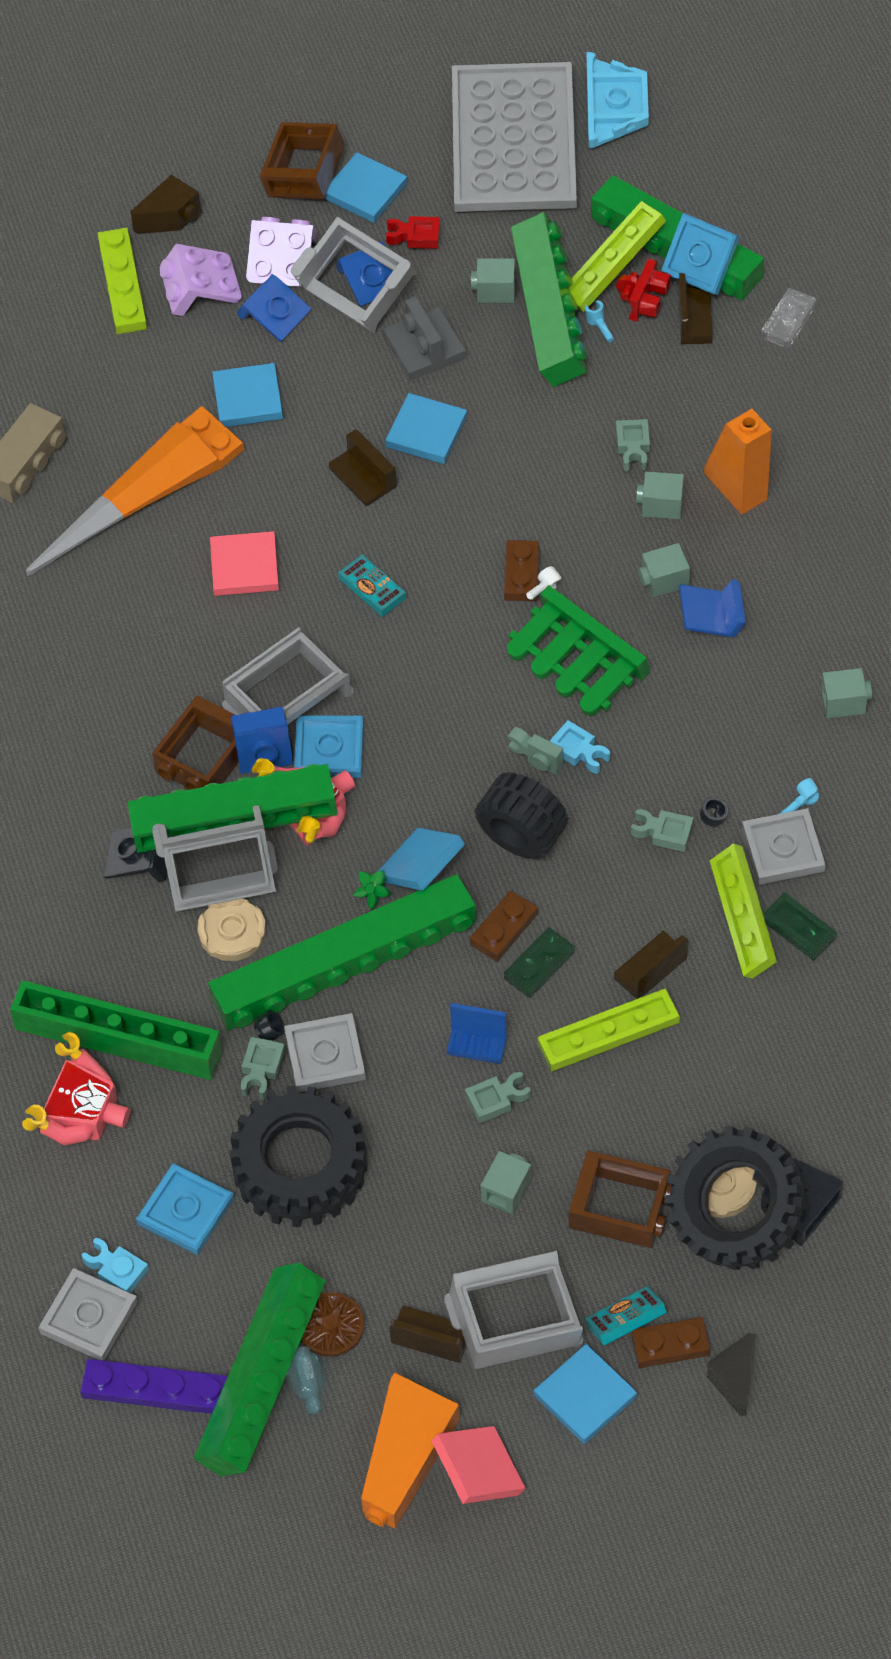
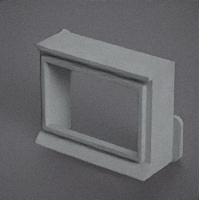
M339 217L334 220L315 248L307 247L290 270L291 274L305 291L375 334L377 324L411 277L417 274L408 260ZM345 241L393 271L366 311L318 281L320 275Z
M298 627L222 681L225 698L222 706L223 709L235 715L261 711L245 692L300 653L325 678L283 707L287 725L335 690L343 697L348 698L354 694V689L350 685L349 674L343 673Z
M259 805L252 807L254 821L169 838L167 837L165 824L153 826L152 832L157 855L165 858L175 912L276 892L273 874L278 869L273 844L270 841H266ZM257 837L263 867L262 871L179 887L173 854Z
M557 1251L453 1274L450 1292L445 1295L444 1304L452 1327L462 1330L474 1369L569 1347H580L583 1344V1327L580 1326L562 1275ZM546 1274L562 1322L483 1340L468 1291Z

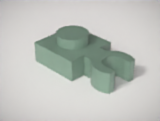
M648 419L616 421L618 454H624V471H629V463L632 461L640 462L642 471H645L647 469V455L645 452H650Z
M514 727L508 735V739L511 740L508 748L515 753L527 755L528 762L536 769L548 771L557 776L563 768L562 747L536 734L530 737L524 730L518 727Z
M636 810L635 820L644 822L645 825L638 826L632 824V836L636 838L653 836L652 845L681 852L686 851L693 828L694 817L661 810L659 818H656L646 810Z
M255 1037L250 1038L242 1063V1073L248 1074L241 1081L242 1096H247L248 1089L251 1086H259V1098L264 1100L267 1097L268 1086L266 1078L277 1079L285 1053L284 1043Z
M522 1072L511 1074L507 1081L500 1084L497 1076L464 1089L465 1097L479 1124L510 1112V1101L524 1102L531 1097L530 1087L522 1090L514 1088L517 1084L524 1082Z

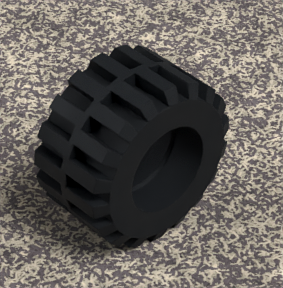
M514 772L501 773L475 808L477 822L495 843L517 856L534 860L544 858L567 826L569 819L566 809L550 790L532 778Z

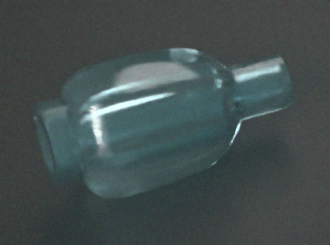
M299 1347L296 1350L287 1375L294 1394L300 1400L305 1401L308 1415H315L322 1412L319 1397L324 1390L323 1372L318 1357L311 1353L310 1347Z

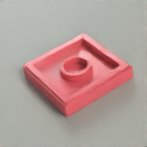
M274 531L210 537L214 596L279 590Z
M494 1426L439 1433L433 1438L432 1443L462 1504L519 1496L526 1489Z

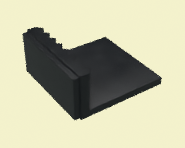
M132 827L112 831L104 871L105 879L147 871L159 883L166 880L167 868L165 858L158 856L156 849L137 853Z

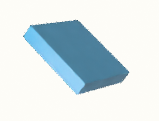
M356 152L330 183L324 199L375 223L408 184L407 176Z
M683 213L661 271L679 279V273H685L686 283L718 295L740 236Z
M274 363L212 371L219 421L225 427L283 419Z
M408 393L385 440V445L390 449L445 464L468 417L467 410Z
M363 716L297 717L294 768L306 767L311 764H328L331 778L344 770L352 778H361Z
M417 828L378 871H385V883L423 891L464 847L465 843L459 835Z
M173 1163L136 1218L137 1225L199 1255L234 1201V1193Z
M585 1344L535 1388L533 1396L585 1445L637 1398V1392Z

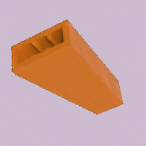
M753 409L725 424L703 471L741 515L768 500L772 429Z
M395 1372L390 1379L361 1497L363 1513H365V1517L370 1522L381 1527L386 1524L394 1529L398 1526L439 1456L432 1443L433 1438L439 1433L453 1432L460 1420L459 1404Z

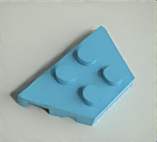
M587 52L589 148H594L649 125L648 84L646 71L635 67H627L624 63L612 60L609 64L596 59L595 53Z

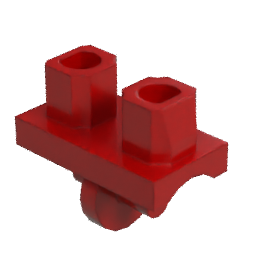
M648 259L640 277L636 272L619 277L616 288L621 293L620 298L623 301L629 300V304L632 307L629 320L638 322L641 314L657 317L661 306V297L652 295L651 292L666 295L671 286V275L658 271L657 261Z

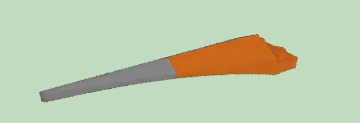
M201 406L182 423L176 422L26 569L27 575H33L84 541L143 507L222 469L245 450L243 442Z

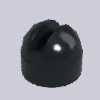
M707 798L700 809L701 820L705 825L717 827L725 821L729 813L728 805L721 798ZM710 808H715L714 817L710 815Z
M272 1010L260 1015L254 1024V1030L258 1029L261 1033L258 1035L260 1039L271 1041L283 1035L285 1031L281 1018Z

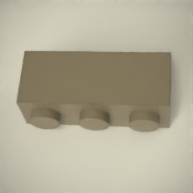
M30 403L0 440L1 498L14 503L20 494H24L28 490L31 480L38 471L41 472L46 467L48 458L55 449H59L63 445L66 433L62 417Z

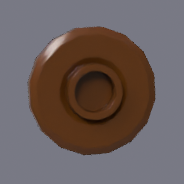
M326 1292L320 1294L301 1338V1343L309 1351L320 1356L336 1357L348 1353L359 1343L364 1333V1317L360 1307L352 1298L341 1293Z

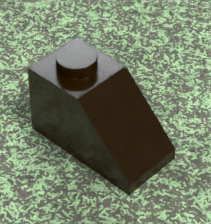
M171 174L130 211L133 231L137 234L182 230L189 222L195 221L199 213H201L199 192Z

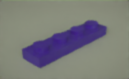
M87 1359L80 1393L81 1397L85 1399L212 1414L228 1376Z

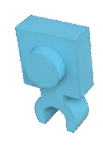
M569 720L550 740V742L563 748V759L576 766L582 760L585 762L587 769L592 773L598 774L600 772V764L594 761L595 758H602L607 762L610 760V751L606 747L601 745L593 746L595 744V736Z
M99 1238L93 1240L94 1248L101 1251L98 1256L92 1257L85 1252L82 1254L83 1262L87 1267L92 1269L101 1268L98 1272L100 1280L129 1293L135 1289L149 1271L147 1263L120 1246L114 1253H111L108 1250L107 1244Z

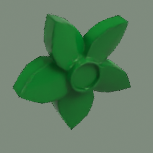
M359 871V881L363 886L359 887L353 896L358 898L367 897V904L370 910L375 909L378 897H389L392 895L385 886H382L386 880L385 871H378L373 875L365 871Z

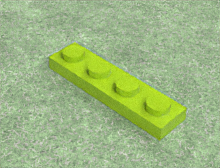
M641 201L572 277V286L569 287L570 293L573 295L579 310L585 312V305L589 307L666 222L661 213Z
M128 228L98 232L116 334L145 330L147 325Z
M733 843L709 861L742 974L753 979L775 964L777 960L743 846Z
M665 988L538 1037V1045L552 1072L678 1024L680 1016Z

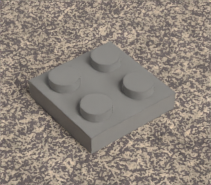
M808 808L742 821L743 834L759 885L825 872V861Z
M352 1013L284 1026L297 1093L305 1092L307 1086L320 1089L366 1080Z
M73 1268L38 1327L39 1332L88 1356L104 1361L137 1305V1296Z

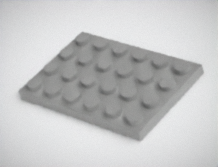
M572 62L452 66L454 211L577 208Z

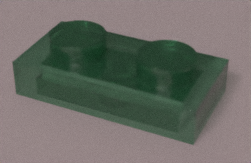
M785 892L763 913L766 925L813 961L836 940L837 932Z
M548 927L504 972V980L531 999L575 953V946Z

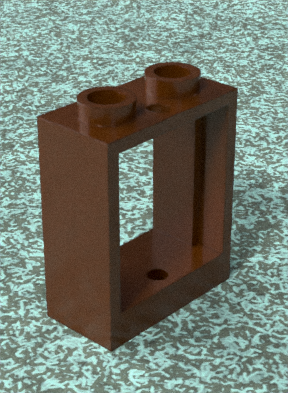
M281 122L260 174L268 197L325 198L345 146L337 124ZM294 149L322 150L316 169L287 168Z
M196 695L152 752L155 771L165 780H174L184 785L187 790L201 788L210 783H224L239 763L231 716L235 714ZM198 727L231 742L207 776L174 759Z
M587 1150L569 1209V1228L652 1248L655 1236L662 1237L665 1228L666 1216L662 1215L664 1205H666L664 1195H671L672 1186L666 1182L668 1174L670 1175V1170ZM598 1178L657 1191L647 1226L590 1213L589 1208Z

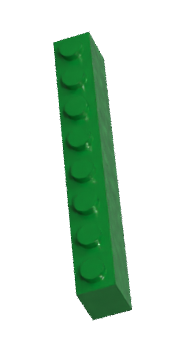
M455 874L426 887L423 891H416L209 981L211 1001L227 1031L246 1027L269 1010L278 1013L291 1003L298 1000H308L323 989L330 986H340L355 975L372 972L379 965L387 961L401 959L412 950L424 945L431 946L444 936L467 930L472 924L476 923V906L458 874Z

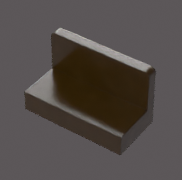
M679 273L678 298L681 345L712 344L710 292L698 287L686 288L685 273Z
M355 429L346 435L347 451L330 461L329 469L365 506H369L397 487L396 470Z
M662 931L614 972V980L636 999L643 997L687 959L688 939L681 935L678 939L673 940L667 933Z
M402 1305L397 1320L392 1319L390 1324L391 1343L457 1363L461 1362L467 1345L462 1330L454 1329L450 1319Z

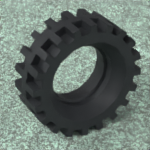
M288 1086L287 1095L277 1097L273 1090L267 1093L268 1102L260 1105L256 1100L250 1104L251 1114L248 1117L240 1115L237 1120L238 1131H232L230 1138L232 1145L230 1158L236 1188H240L241 1198L245 1204L251 1202L254 1206V1212L260 1217L265 1212L271 1214L272 1223L280 1225L283 1218H289L292 1221V1227H301V1219L307 1218L312 1219L313 1225L322 1224L320 1215L327 1212L333 1218L340 1215L339 1206L343 1202L350 1206L355 1201L354 1191L356 1188L362 1190L364 1185L363 1174L364 1171H367L365 1137L362 1134L361 1122L358 1116L354 1118L351 1116L350 1106L345 1101L340 1106L336 1104L335 1094L327 1091L322 1098L316 1096V1088L307 1086L306 1094L295 1093V1086ZM295 1127L311 1128L322 1133L328 1139L331 1146V1157L327 1165L317 1174L303 1179L285 1178L276 1174L268 1166L265 1158L266 1148L271 1139L280 1132Z
M733 1126L724 1127V1132L721 1133L710 1130L704 1133L706 1136L704 1141L697 1143L692 1140L687 1145L691 1150L684 1159L678 1155L674 1163L679 1165L675 1176L668 1174L666 1181L672 1186L671 1195H664L665 1204L670 1206L672 1213L667 1218L669 1223L676 1227L678 1239L691 1248L690 1250L715 1265H723L732 1270H740L741 1266L755 1269L760 1267L759 1262L767 1259L774 1262L779 1258L777 1252L783 1247L790 1249L795 1244L791 1237L796 1230L803 1231L805 1224L800 1221L803 1211L809 1212L810 1203L805 1201L804 1192L809 1191L808 1182L802 1179L800 1172L803 1169L800 1164L792 1158L791 1153L775 1140L747 1127L744 1130H737ZM748 1167L758 1171L765 1178L770 1189V1205L765 1217L756 1226L742 1232H730L720 1228L713 1221L709 1211V1193L714 1182L724 1172L733 1168Z

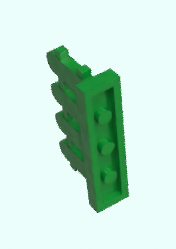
M550 585L540 594L543 607L539 609L535 606L530 611L531 616H533L532 619L518 633L512 630L508 635L511 640L507 645L509 657L515 661L524 659L528 654L534 657L531 669L533 675L538 679L547 678L554 672L559 676L555 683L557 693L562 697H570L576 691L583 694L584 696L580 700V707L587 716L596 715L601 709L607 712L612 707L609 700L623 685L630 688L634 683L633 678H631L632 676H635L642 682L650 673L647 657ZM561 621V622L564 623L566 626L563 627V626H562L561 624H559L558 622ZM550 630L557 634L543 651L536 647ZM585 639V640H587V641H588L589 643H591V644H590V645H587V644H586L585 642H583L582 640ZM576 648L581 652L580 656L565 669L560 664ZM607 658H611L615 663H611ZM600 666L606 672L590 688L584 682Z

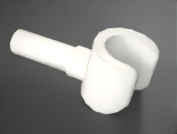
M553 566L547 567L540 572L538 579L541 583L526 593L527 598L533 599L548 585L556 589V582L561 580V576Z

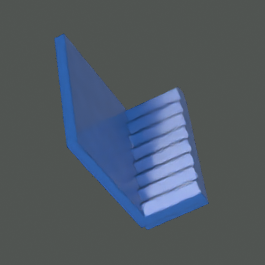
M360 250L339 258L336 263L337 271L341 274L344 272L359 307L373 302L393 272Z
M271 274L240 307L237 314L241 319H246L248 315H252L281 342L310 312L311 308L276 275Z
M732 579L723 591L680 584L679 591L685 630L735 637L746 624L739 581Z
M283 707L231 716L241 774L251 772L252 767L259 758L268 759L276 767L293 764L288 726Z
M451 1003V1035L447 1054L501 1064L507 1042L506 1012Z

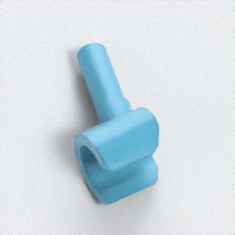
M597 300V310L595 311L588 309V306L585 305L587 323L596 325L608 343L612 342L614 337L604 321L603 303Z
M811 778L805 779L798 784L796 789L800 796L779 814L796 811L804 804L812 805L818 801V787Z

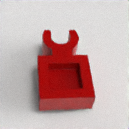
M409 216L408 223H403L398 219L387 220V231L396 232H386V243L396 245L402 241H407L408 248L438 249L440 217Z

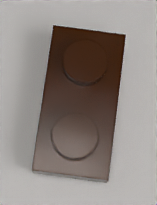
M507 540L505 601H537V596L530 600L527 598L526 593L538 585L539 541Z
M510 890L470 937V945L498 962L538 915V907Z
M703 1317L638 1328L631 1332L638 1369L710 1356V1346Z

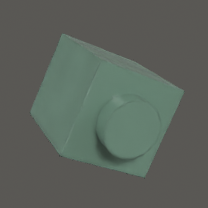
M477 258V271H471V290H477V302L515 303V259Z
M645 471L644 484H638L636 503L642 504L643 517L681 519L684 474Z
M679 543L642 553V567L638 568V575L642 586H648L652 597L679 590L680 584L689 586L690 567Z
M862 668L822 673L821 695L826 718L866 714L867 701L872 700V688L870 680L864 681Z
M498 1151L480 1185L481 1202L514 1215L532 1181L531 1164L517 1154L511 1153L508 1155Z

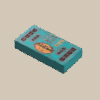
M363 554L338 572L339 580L381 617L385 616L406 599V592Z
M646 1286L586 1317L585 1321L588 1329L604 1346L667 1312L660 1298Z

